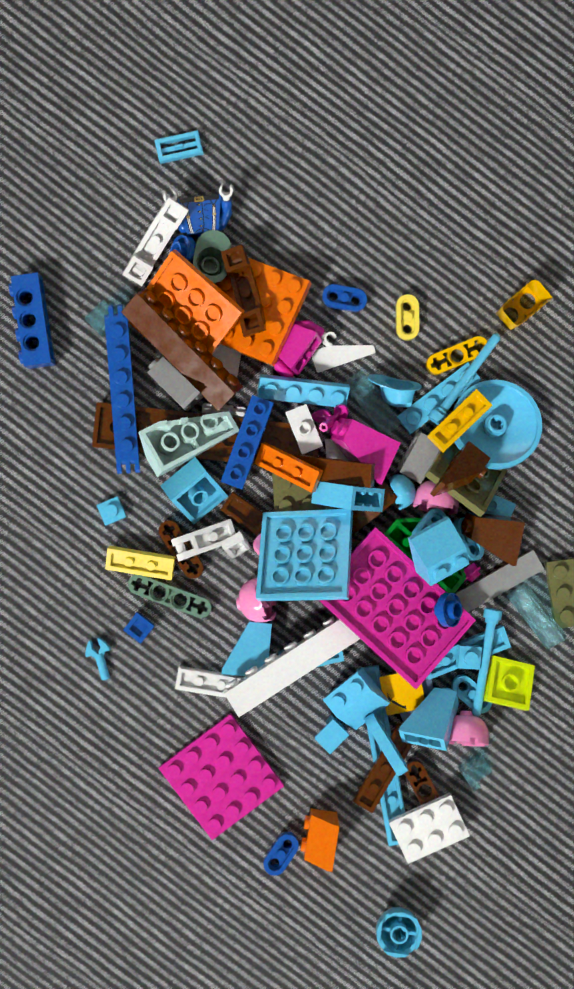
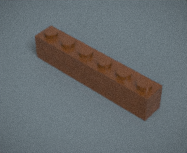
M146 288L136 293L121 311L217 411L227 405L243 388L238 378L230 374L223 367V363L207 350L204 343L198 341L191 334L190 329L186 325L180 323L174 313L158 300L154 292Z

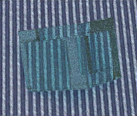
M480 752L458 766V769L473 791L481 787L478 781L492 772Z

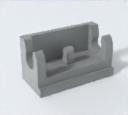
M422 432L416 433L395 472L407 476L413 482L421 484L439 449L427 438V435Z

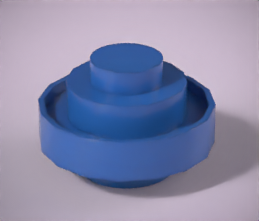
M179 235L173 241L170 252L176 249L193 264L195 241L190 236Z
M443 593L434 606V613L443 627H455L458 625L463 612L460 599L455 593Z

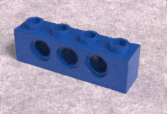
M38 272L11 276L12 283H9V292L11 297H14L15 306H12V313L18 323V328H15L17 341L21 344V350L18 352L20 363L24 364V367L28 369L54 366L56 364L43 277ZM32 294V301L29 304H24V297ZM35 316V324L27 327V319ZM37 338L39 340L38 347L31 349L30 342Z
M254 395L251 396L222 476V483L244 489L274 407L273 402Z

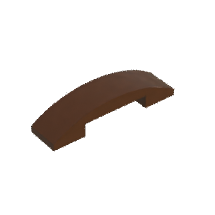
M241 244L222 251L226 273L230 276L236 302L245 310L239 318L243 337L246 338L265 331L266 322L263 306L244 246Z

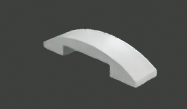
M168 197L140 241L122 275L143 286L155 262L174 231L178 229L189 209Z

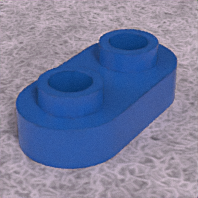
M331 284L324 289L322 300L329 308L359 312L364 309L367 303V296L361 289ZM332 293L336 294L337 300H330L329 295ZM354 297L358 298L359 304H352L351 299Z
M281 833L265 855L264 869L268 874L277 876L283 873L297 853L299 841L294 833ZM285 840H290L292 843L289 846H286L283 842ZM276 858L279 860V862L277 864H272L271 860Z

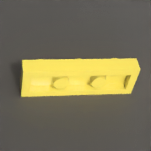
M109 546L107 548L105 569L172 580L176 556Z

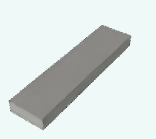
M530 550L518 557L516 566H511L507 563L460 589L455 594L459 597L462 607L467 612H470L544 570V567L535 551Z

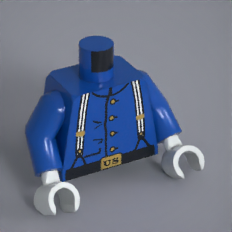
M222 183L219 189L220 194L178 198V203L189 209L178 230L198 240L204 232L225 229L232 216V198L230 196L233 193V185L230 184V192L223 191ZM172 189L174 194L172 199L176 201L177 194L176 191ZM165 191L163 192L164 201L168 199L165 195Z

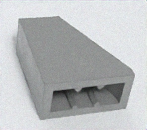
M164 357L160 360L156 358L148 366L150 370L147 373L186 412H189L203 398L201 393Z

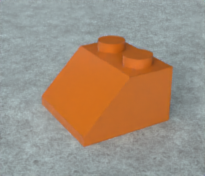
M310 808V815H305L304 829H307L306 838L302 837L300 851L304 852L305 861L332 872L339 833L337 812Z

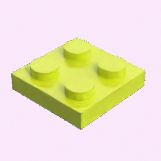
M494 655L490 656L484 701L524 711L529 710L535 665Z

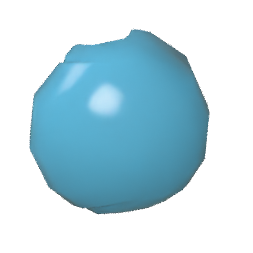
M395 474L389 478L390 486L397 496L395 503L399 504L398 509L402 510L414 502L416 495L415 486L405 475Z

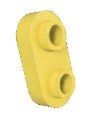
M406 294L401 296L396 303V333L400 339L409 341L414 339L419 332V302L413 295ZM403 304H409L410 310L405 311ZM409 326L411 328V332L405 333L403 331V327Z

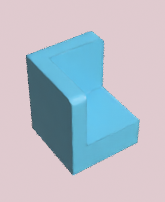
M333 715L326 720L327 725L315 736V740L329 754L349 736L348 730Z

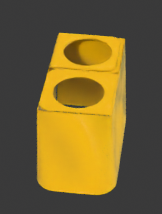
M532 280L510 298L496 314L512 330L524 323L550 301L549 299L552 296L538 280ZM529 293L534 296L535 305L532 308L525 309L521 306L520 298L523 294ZM514 308L517 310L518 319L516 322L513 323L505 314V309Z

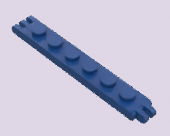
M122 304L117 305L118 314H114L113 305H108L109 314L104 315L117 474H122V465H126L127 474L131 473V464H135V472L140 473L129 320L121 313L123 310Z

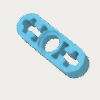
M373 712L366 716L364 721L395 773L401 776L409 771L406 762L375 713Z

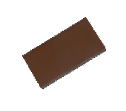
M232 492L220 510L257 535L262 529L263 512L235 492Z

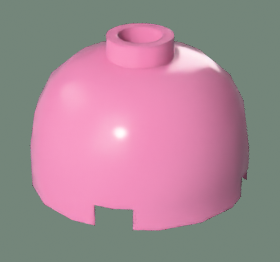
M426 481L418 487L413 502L414 508L418 506V510L425 512L434 508L442 511L449 510V515L458 513L459 501L445 492L434 497L430 494L436 485L434 482Z
M257 578L248 580L243 584L239 597L236 599L238 610L242 611L243 615L253 622L274 620L276 612H272V606L276 605V601H258L256 599Z
M460 711V715L454 718L448 744L454 745L455 741L457 744H462L461 746H489L488 727L481 718L475 717L472 711Z

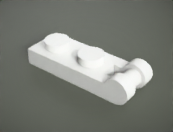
M231 519L174 538L171 542L173 547H176L178 552L176 556L179 562L221 547L220 542L236 534ZM190 541L192 549L186 551L184 543Z

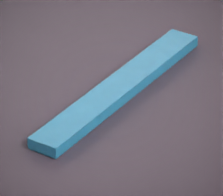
M379 665L363 667L382 691L379 679L381 677ZM384 708L376 716L390 736L389 719ZM367 727L374 764L381 752V748ZM395 774L380 799L389 846L399 845L388 820L405 813L399 776Z

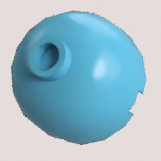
M392 907L384 911L379 917L376 925V938L380 947L387 955L395 958L407 957L414 949L415 951L418 949L422 940V929L417 917L408 909Z

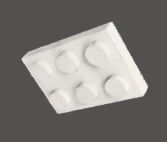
M450 792L388 820L408 864L470 836Z

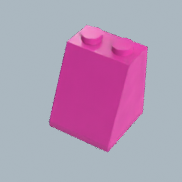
M340 418L332 426V436L330 439L349 461L375 464L374 483L382 485L401 443L353 419Z

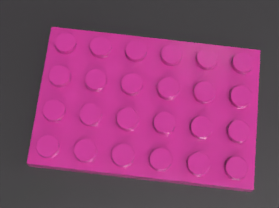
M376 527L351 552L349 600H318L414 689L421 685L476 621L463 608L458 625L455 627H443L434 613V606L440 595L446 592L437 583L430 586L418 575L413 561Z

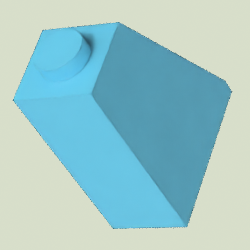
M319 481L316 492H312L311 503L347 510L382 512L385 489Z
M249 620L224 663L221 674L246 676L245 672L254 666L259 668L265 664L264 660L269 657L272 621L253 622Z
M434 688L400 726L399 733L402 742L447 751L453 721L459 706L457 691H453L450 688Z

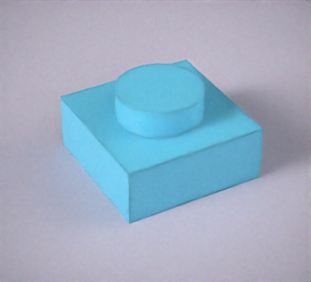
M119 496L97 505L105 526L127 517Z
M457 644L455 667L459 669L480 670L482 647L479 645Z

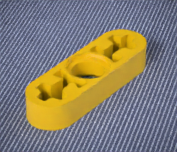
M476 336L435 353L427 359L426 369L432 375H439L470 362L477 357L479 352L478 350L470 352L469 355L471 357L468 358L466 348H472L475 345V341L484 347L487 340L484 337ZM457 349L462 352L463 359L460 362L452 360L451 352ZM443 354H446L447 362L439 366L440 370H437L436 367H431V364L434 362L433 359L441 361L445 358Z

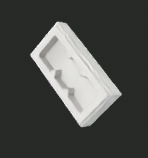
M307 404L285 412L302 455L323 447Z
M240 531L220 542L224 551L231 558H235L251 548L248 540Z

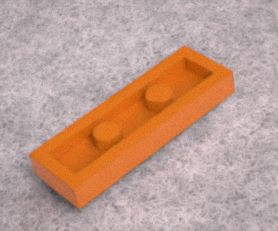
M266 442L261 443L254 463L311 493L316 492L323 470Z

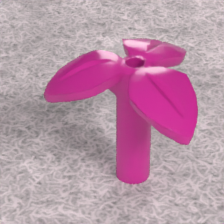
M339 404L334 407V415L328 409H320L312 413L311 417L320 423L319 429L322 432L330 429L329 432L332 436L331 429L334 423L340 418L346 419L349 411L346 405Z

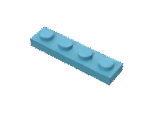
M468 362L396 417L409 435L430 420L427 415L432 409L440 407L470 366ZM477 373L474 374L458 397L481 381Z
M260 374L257 397L268 400L335 407L339 404L347 405L350 386L349 384Z
M502 625L495 627L491 655L511 647L505 628ZM485 631L457 642L427 676V679L430 680L458 669L455 667L457 644L479 645L483 648Z

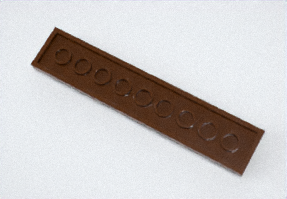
M96 403L92 447L115 450L112 406L109 403ZM135 406L139 452L144 453L139 431L159 421L199 417L205 414ZM232 417L240 429L243 418ZM268 421L253 465H256L254 464L261 443L264 442L289 454H301L290 423ZM315 426L320 437L321 430L319 426ZM238 433L197 455L196 458L228 462ZM315 449L303 455L318 457V449Z

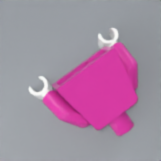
M296 320L274 369L283 377L295 378L294 373L297 376L300 374L321 343L327 347L333 345L327 341V336L335 339L336 334L334 332L325 333L322 327L310 320Z

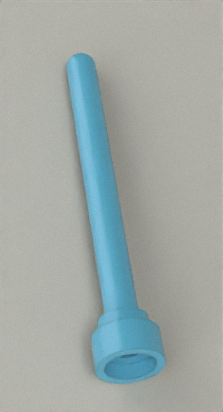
M495 333L491 336L440 407L432 409L427 415L436 425H439L448 415L446 412L500 341L499 334Z
M484 608L483 613L487 624L472 714L476 717L481 715L495 626L501 620L503 612L493 608Z

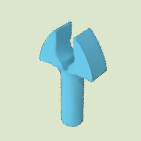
M98 637L99 651L93 648L92 640H89L85 656H92L96 659L101 680H107L110 678L104 654L106 651H110L111 648L105 640Z

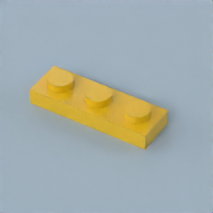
M476 389L427 438L444 453L492 407V404Z

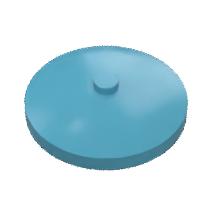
M487 380L473 385L461 395L453 411L476 389L492 404V407L455 441L457 448L460 451L468 441L473 443L490 457L486 465L488 469L501 470L520 464L534 452L541 438L542 418L536 402L523 388L508 381Z

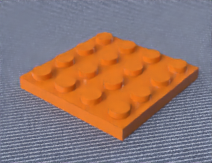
M176 249L170 252L147 286V289L154 292L158 300L174 313L180 323L186 325L190 329L191 334L198 341L205 344L211 354L215 352L245 312L244 309ZM129 321V323H130L137 331H139V330Z
M248 258L259 290L266 330L245 338L243 337L238 320L220 345L275 366L312 283L299 276ZM227 274L221 282L216 283V286L236 302L230 276Z

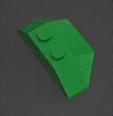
M422 518L396 519L384 535L413 561L408 537L412 535V531ZM464 568L437 582V584L446 593H455L466 579Z

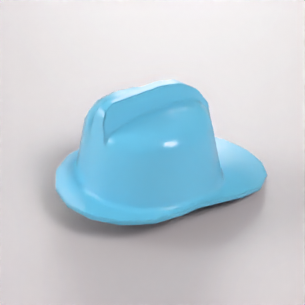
M370 374L368 376L371 382L380 386L383 400L394 407H410L415 391L422 388L421 384L414 381L400 380L380 374Z

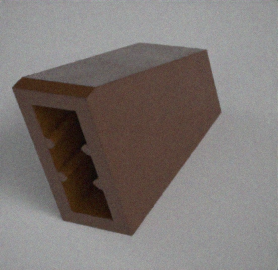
M466 512L461 526L462 534L511 566L517 565L525 522L515 517L483 514L479 517L473 512Z

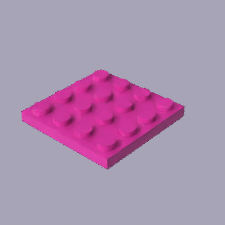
M232 713L205 731L158 768L211 840L215 839L284 787L282 780Z

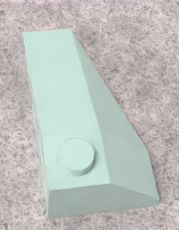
M226 411L205 414L199 417L159 421L139 431V436L146 459L156 476L159 477L238 433L239 428L230 412Z

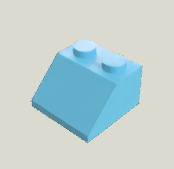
M196 457L160 485L174 505L193 524L228 497Z
M447 516L408 537L415 571L430 586L469 565L467 548Z
M363 667L338 685L323 699L338 719L355 730L365 723L364 718L373 712L376 715L391 703Z

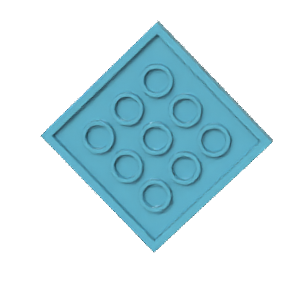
M329 509L263 512L256 599L258 601L349 600L353 511Z

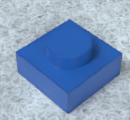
M137 612L123 631L141 644L155 624Z

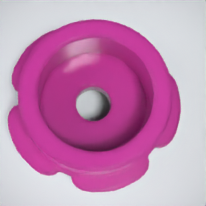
M472 563L464 569L465 581L468 580L471 583L481 575L478 572L481 567H477L475 563Z

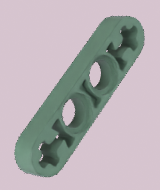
M135 574L128 581V588L132 593L195 617L204 618L212 610V604L208 598L155 578ZM141 578V583L147 586L149 581L153 582L149 589V595L145 593L147 589L144 587L136 590L133 580L137 581ZM158 585L163 586L166 590V595L163 598H157L153 593L154 588ZM178 593H183L187 597V602L183 606L177 605L174 601ZM191 597L195 598L193 603L200 604L202 601L205 602V607L208 610L199 613L198 608L195 606H191V610L187 609L191 603Z

